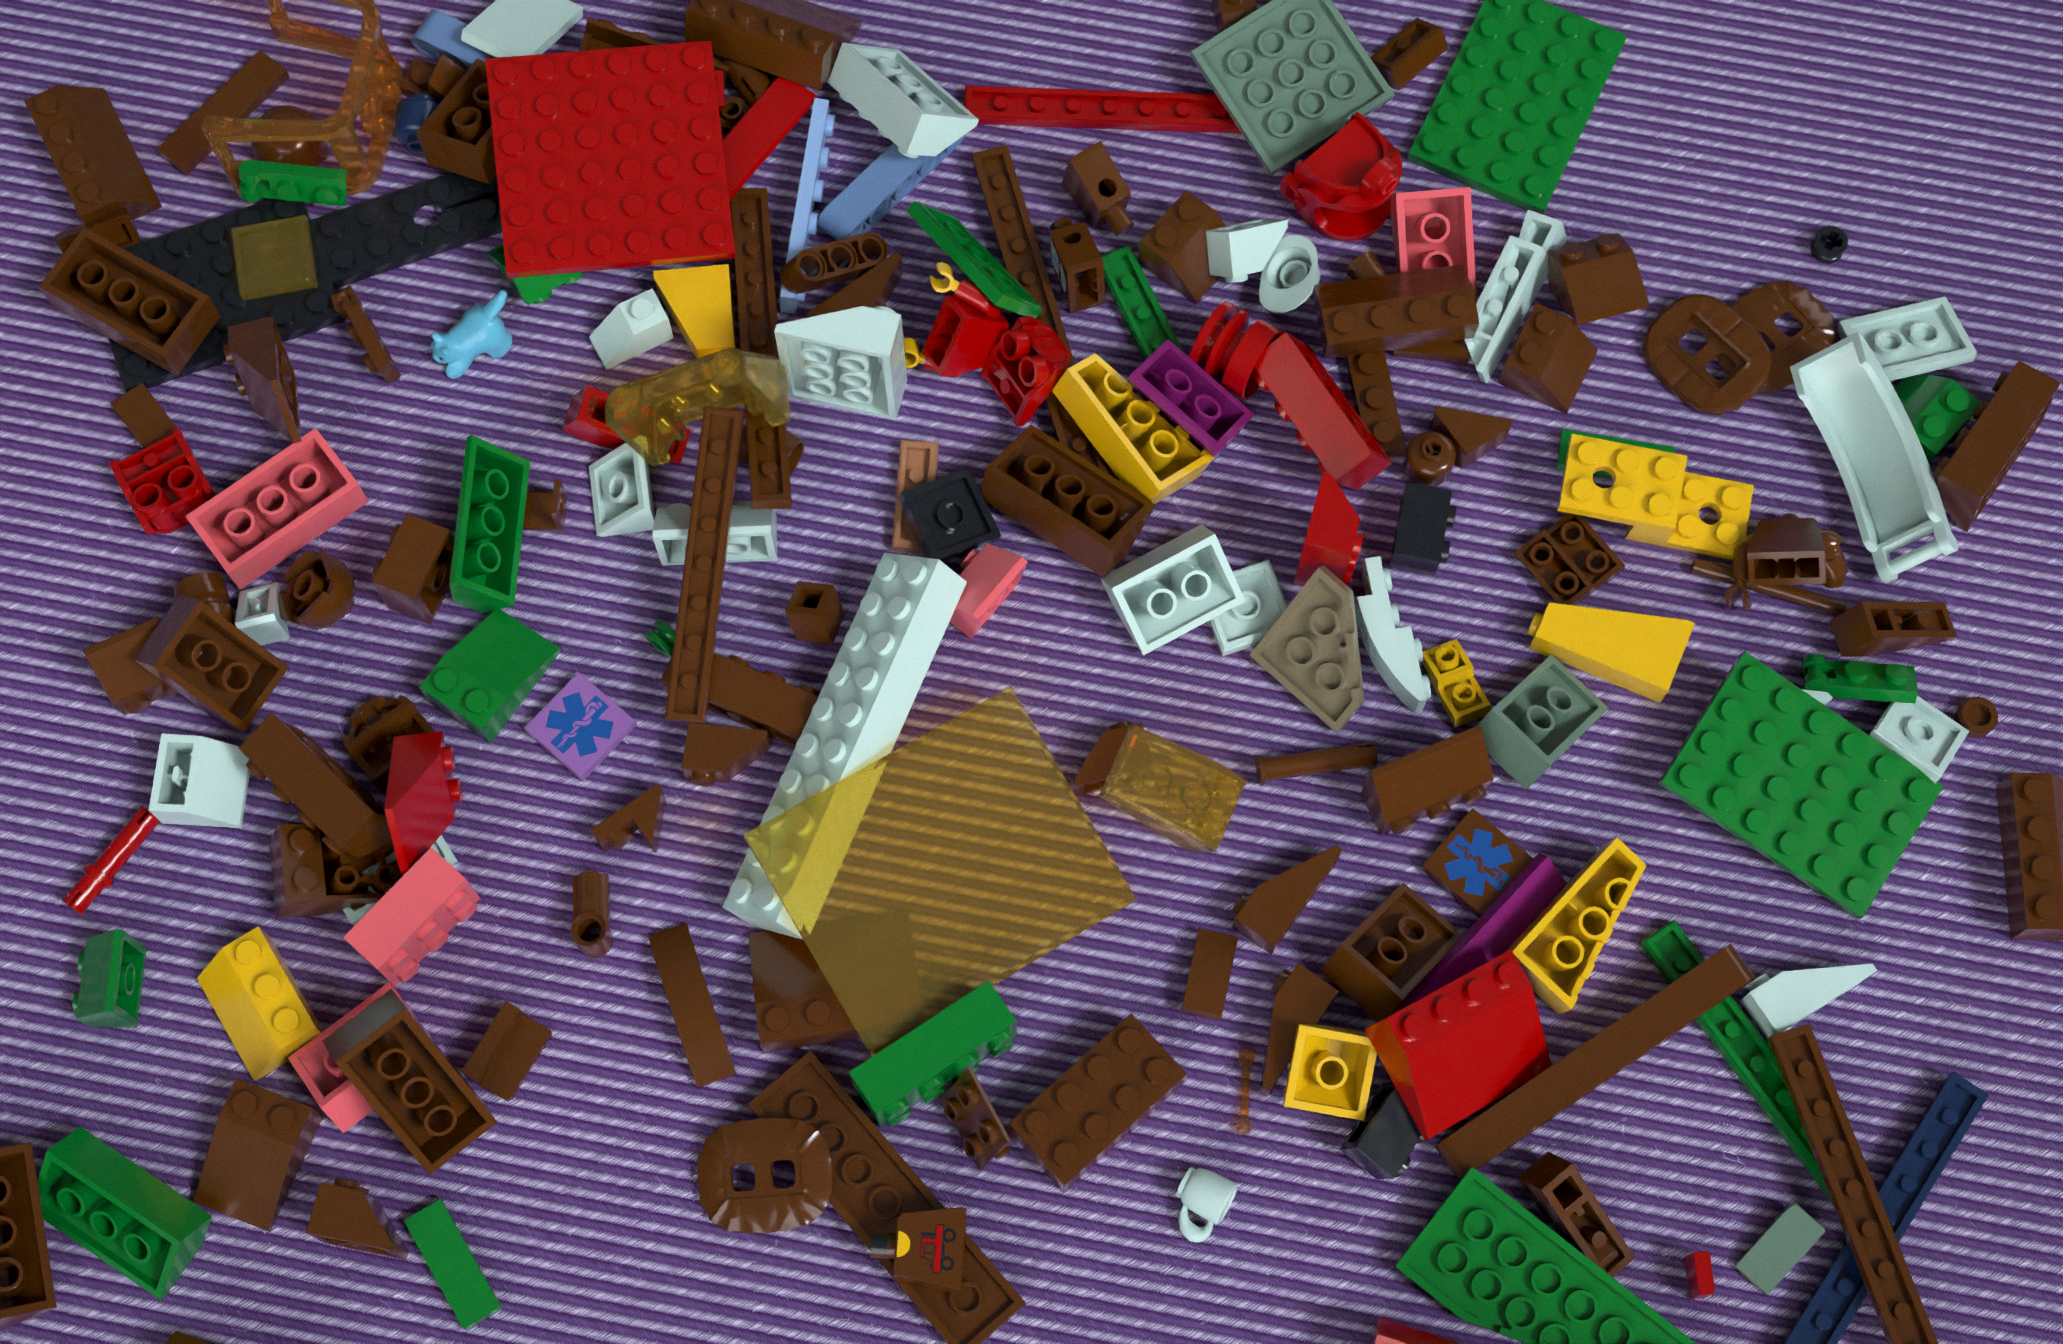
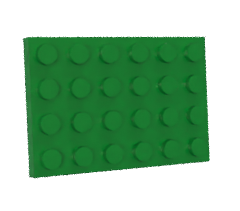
M1484 0L1409 151L1407 161L1525 211L1531 210L1543 215L1628 35L1543 0Z
M1747 652L1740 653L1657 783L1856 919L1863 918L1944 787L1939 782L1934 783L1920 769Z

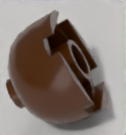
M277 106L267 110L257 120L252 131L251 146L257 161L317 167L323 157L326 160L328 156L329 141L320 122L307 110L296 106Z
M313 550L306 551L293 562L284 577L285 580L289 581L286 594L279 591L278 596L279 612L284 619L313 630L333 626L344 618L354 605L355 584L353 575L344 562L322 550H319L320 552L318 553Z

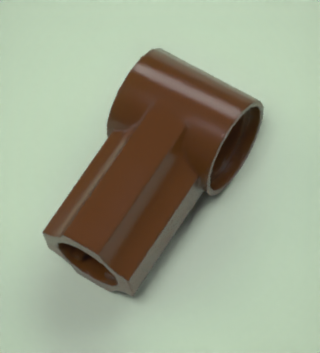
M596 871L581 872V874L573 876L574 921L571 924L570 931L580 951L591 958H598L608 953L613 946L614 940L610 930L609 875ZM593 928L601 929V934L594 941L588 942L583 940L588 930Z

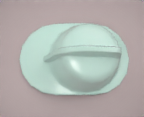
M1289 235L1282 238L1261 275L1259 298L1266 310L1273 313H1285L1294 310L1303 304L1313 293L1314 285L1319 284L1321 274L1318 265V255L1316 247L1310 239L1301 235Z

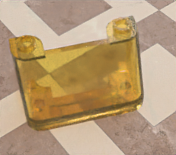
M737 348L724 349L615 388L609 394L605 404L606 425L652 467H656L670 462V455L667 453L670 445L676 439L679 442L686 440L685 424L702 418L704 406L733 408L747 403V410L754 417L763 413L766 421L772 427L790 422L786 369L773 355Z

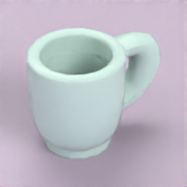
M1193 1167L1188 1169L1176 1193V1197L1180 1198L1183 1203L1178 1221L1179 1228L1186 1239L1198 1243L1205 1241L1210 1236L1213 1225H1218L1231 1206L1237 1192V1184L1207 1169H1195ZM1188 1209L1208 1220L1207 1224L1204 1227H1198L1193 1224L1188 1217Z

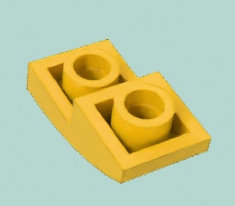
M1457 639L1423 651V663L1454 727L1484 717L1490 712L1491 704L1474 678V667Z

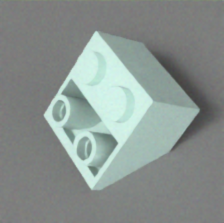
M161 733L149 811L162 824L242 828L250 777V769L245 764L249 759L238 749L239 746L204 736Z

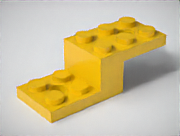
M1571 434L1557 511L1627 524L1626 540L1733 560L1736 545L1746 538L1754 485L1685 472L1686 455ZM1598 471L1607 472L1613 479V485L1609 488L1598 487L1593 481V474ZM1709 507L1715 510L1718 515V522L1712 525L1704 523L1699 517V509Z

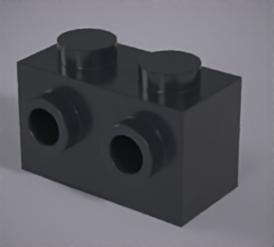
M1406 482L1401 497L1389 567L1435 575L1439 564L1447 563L1451 541L1444 540L1446 528L1453 527L1457 508L1455 505H1450L1452 491Z
M1393 1082L1382 1083L1366 1108L1364 1121L1358 1120L1339 1149L1377 1180L1399 1177L1411 1162L1409 1155L1415 1145L1424 1140Z

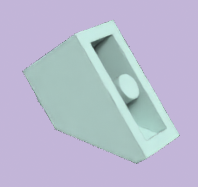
M1261 218L1206 230L1210 275L1225 277V282L1235 283L1248 280L1247 274L1263 271L1286 232L1288 221L1284 219Z
M653 288L618 304L589 336L606 370L674 339L669 318Z

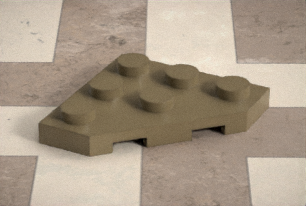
M1321 566L1315 571L1249 656L1337 733L1342 730L1365 700L1353 591L1325 566Z

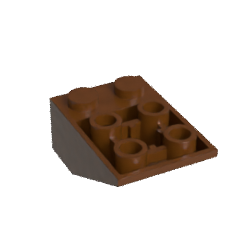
M279 824L269 841L276 918L319 916L343 911L344 908L348 907L355 909L366 904L378 902L404 875L400 873L397 860L391 864H386V857L395 852L393 842L361 858H357L345 851L341 855L332 851L322 841L326 834L319 827L313 830L306 824ZM372 865H379L373 875L368 876L367 873H362L359 877V873ZM371 886V888L377 893H372L368 889V887Z

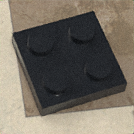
M970 468L906 490L898 497L926 558L939 559L943 562L969 552L974 548L977 549L985 546L987 543L995 542L1001 537V533Z

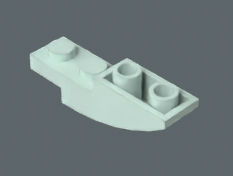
M1380 556L1365 558L1360 572L1365 596L1357 597L1355 602L1358 631L1369 657L1388 687L1413 713L1422 712L1427 698L1431 697V688L1428 676L1422 675L1419 662L1423 661L1420 639L1413 638L1411 626L1397 628L1400 626L1398 608L1396 604L1390 605L1388 591L1392 590L1389 569H1383Z

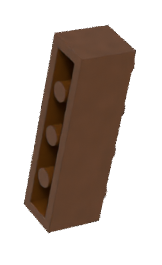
M714 653L707 710L748 728L768 731L770 737L796 747V743L803 732L820 693L806 685H800L797 688L787 684L784 677L773 671L764 670L761 673L749 668L750 664L738 656L729 655L726 658ZM672 657L660 679L666 693H668Z

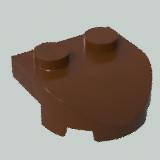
M399 695L398 699L386 700L384 697L378 696L362 704L350 716L351 728L348 736L343 737V742L350 755L375 787L380 790L388 784L394 737L435 732V730L407 697Z

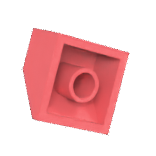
M989 543L980 552L974 548L960 565L964 571L959 576L967 581L955 607L950 623L972 639L1019 584L1028 561L1022 556Z

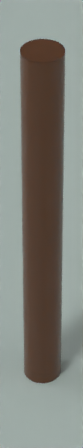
M1698 558L1694 559L1691 573L1734 585V581L1730 580L1732 568ZM1749 582L1745 585L1749 590L1838 616L1844 613L1846 608V601L1791 585L1749 586Z

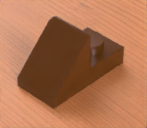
M445 55L440 56L437 64L414 58L399 88L404 96L415 93L427 94L440 104L465 74L466 70Z
M655 784L590 829L604 852L611 848L619 849L633 838L632 833L639 830L653 851L657 852L666 805L662 789L658 784Z

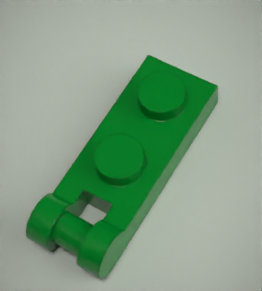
M256 160L243 161L238 167L239 179L241 180L239 185L240 197L247 202H256L261 198L346 206L347 170Z
M1816 653L1806 655L1801 661L1802 672L1805 675L1803 679L1804 690L1828 692L1833 698L1916 703L1918 687L1914 666L1862 663L1859 661L1825 660L1822 655Z

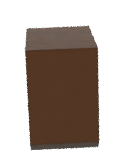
M1436 406L1430 429L1442 433L1451 440L1456 452L1455 461L1463 469L1505 442L1511 428L1512 419Z

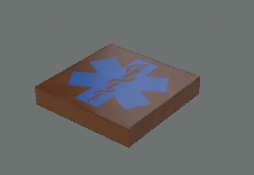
M1472 808L1420 869L1480 918L1534 858Z

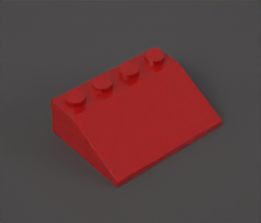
M1511 949L1364 1029L1424 1140H1428L1530 1081L1552 1066L1532 985Z

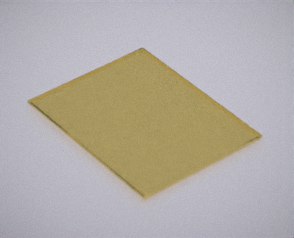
M1011 686L743 835L871 1057L988 980L994 986L1137 900Z

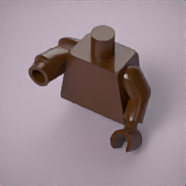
M1791 513L1783 514L1779 519L1759 521L1755 532L1738 543L1734 549L1730 579L1734 581V585L1730 586L1725 592V599L1729 610L1732 611L1733 601L1740 597L1743 598L1744 611L1747 612L1751 608V598L1745 587L1747 582H1749V586L1822 584L1827 588L1843 586L1846 574L1848 573V565L1840 546L1843 538L1835 531L1819 529L1816 519L1799 518Z

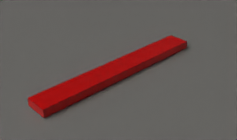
M965 85L964 107L979 119L977 125L1242 134L1216 94Z

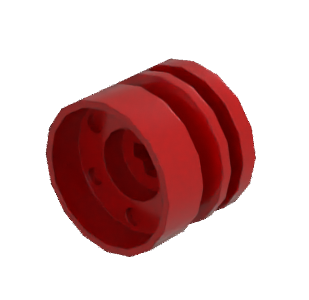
M1225 300L1216 307L1201 327L1189 358L1215 380L1224 372L1222 386L1232 395L1247 401L1260 387L1253 377V374L1257 371L1255 369L1257 361L1266 347L1284 334V332L1261 319L1254 322L1247 330L1250 314L1243 309L1236 312L1237 307Z

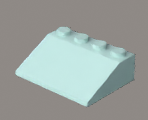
M860 306L776 324L774 333L787 397L897 420L907 383L901 314L884 306H876L874 308Z

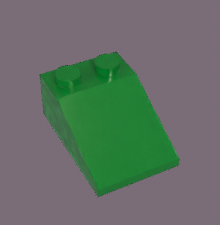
M501 609L495 610L440 659L419 688L429 703L489 743H492L559 655L561 649Z

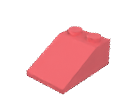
M1471 187L1393 193L1390 197V212L1397 273L1462 264L1473 286L1475 300H1477Z

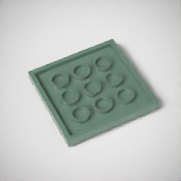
M1272 0L1195 48L1190 54L1270 176L1333 137L1346 125V122L1351 119L1355 112L1365 117L1391 101L1395 96L1332 0Z

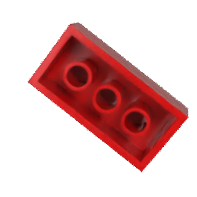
M1285 332L1266 347L1255 365L1257 371L1253 374V377L1265 392L1271 390L1278 401L1274 406L1286 422L1292 420L1299 430L1295 436L1307 452L1314 451L1320 460L1316 466L1321 474L1323 471L1331 473L1340 487L1346 486L1357 491L1393 464L1307 343Z

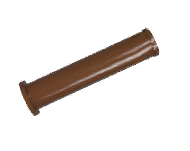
M1374 741L1262 758L1261 754L1255 756L1256 773L1260 786H1264L1266 781L1368 766L1375 767L1378 764Z

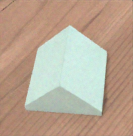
M634 437L589 465L597 536L607 537L653 530L655 510L649 461L642 438Z

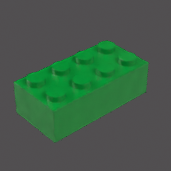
M988 980L849 1071L853 1087L879 1127L886 1123L893 1127L905 1120L911 1114L909 1108L921 1100L927 1104L941 1096L946 1091L944 1085L956 1077L959 1079L968 1068H972L975 1073L980 1069L978 1063L989 1055L997 1058L1009 1051L1014 1046L1012 1040L1017 1037V1021Z

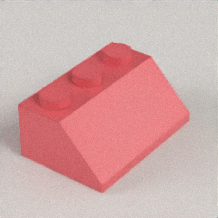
M390 982L288 1057L320 1108L343 1133L374 1111V1108L336 1065L322 1041L390 989L396 993L421 1024Z

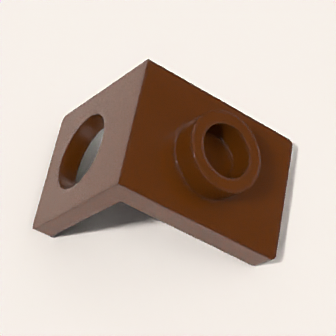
M561 479L554 480L553 493L527 492L523 530L564 532L567 494Z

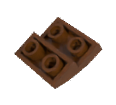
M1571 513L1565 515L1547 531L1543 529L1514 553L1558 604L1577 605L1625 569L1623 562L1583 516Z

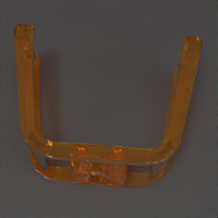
M265 0L271 12L269 25L277 42L324 51L352 59L341 104L332 116L323 120L250 119L205 115L202 131L212 151L215 153L236 194L240 196L239 185L241 180L239 179L238 167L243 161L235 160L227 142L328 141L340 168L347 170V196H353L366 191L378 180L383 170L395 125L396 108L402 99L399 87L404 79L398 60L391 54L381 29V16L374 0H327L358 9L363 14V23L358 40L291 20L281 0ZM358 115L362 122L363 132L371 135L367 156L353 128Z

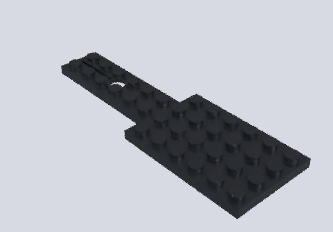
M451 172L312 220L305 202L269 199L123 248L208 295L221 315L177 376L108 338L125 391H130L140 383H143L148 389L227 362L223 343L228 342L229 326L273 316L282 341L285 342L346 321L345 318L337 314L331 299V295L336 294L335 289L502 233L499 194H495L498 193L497 175L490 184ZM427 205L436 206L443 213L439 217L438 224L432 228H424L414 221L416 212Z

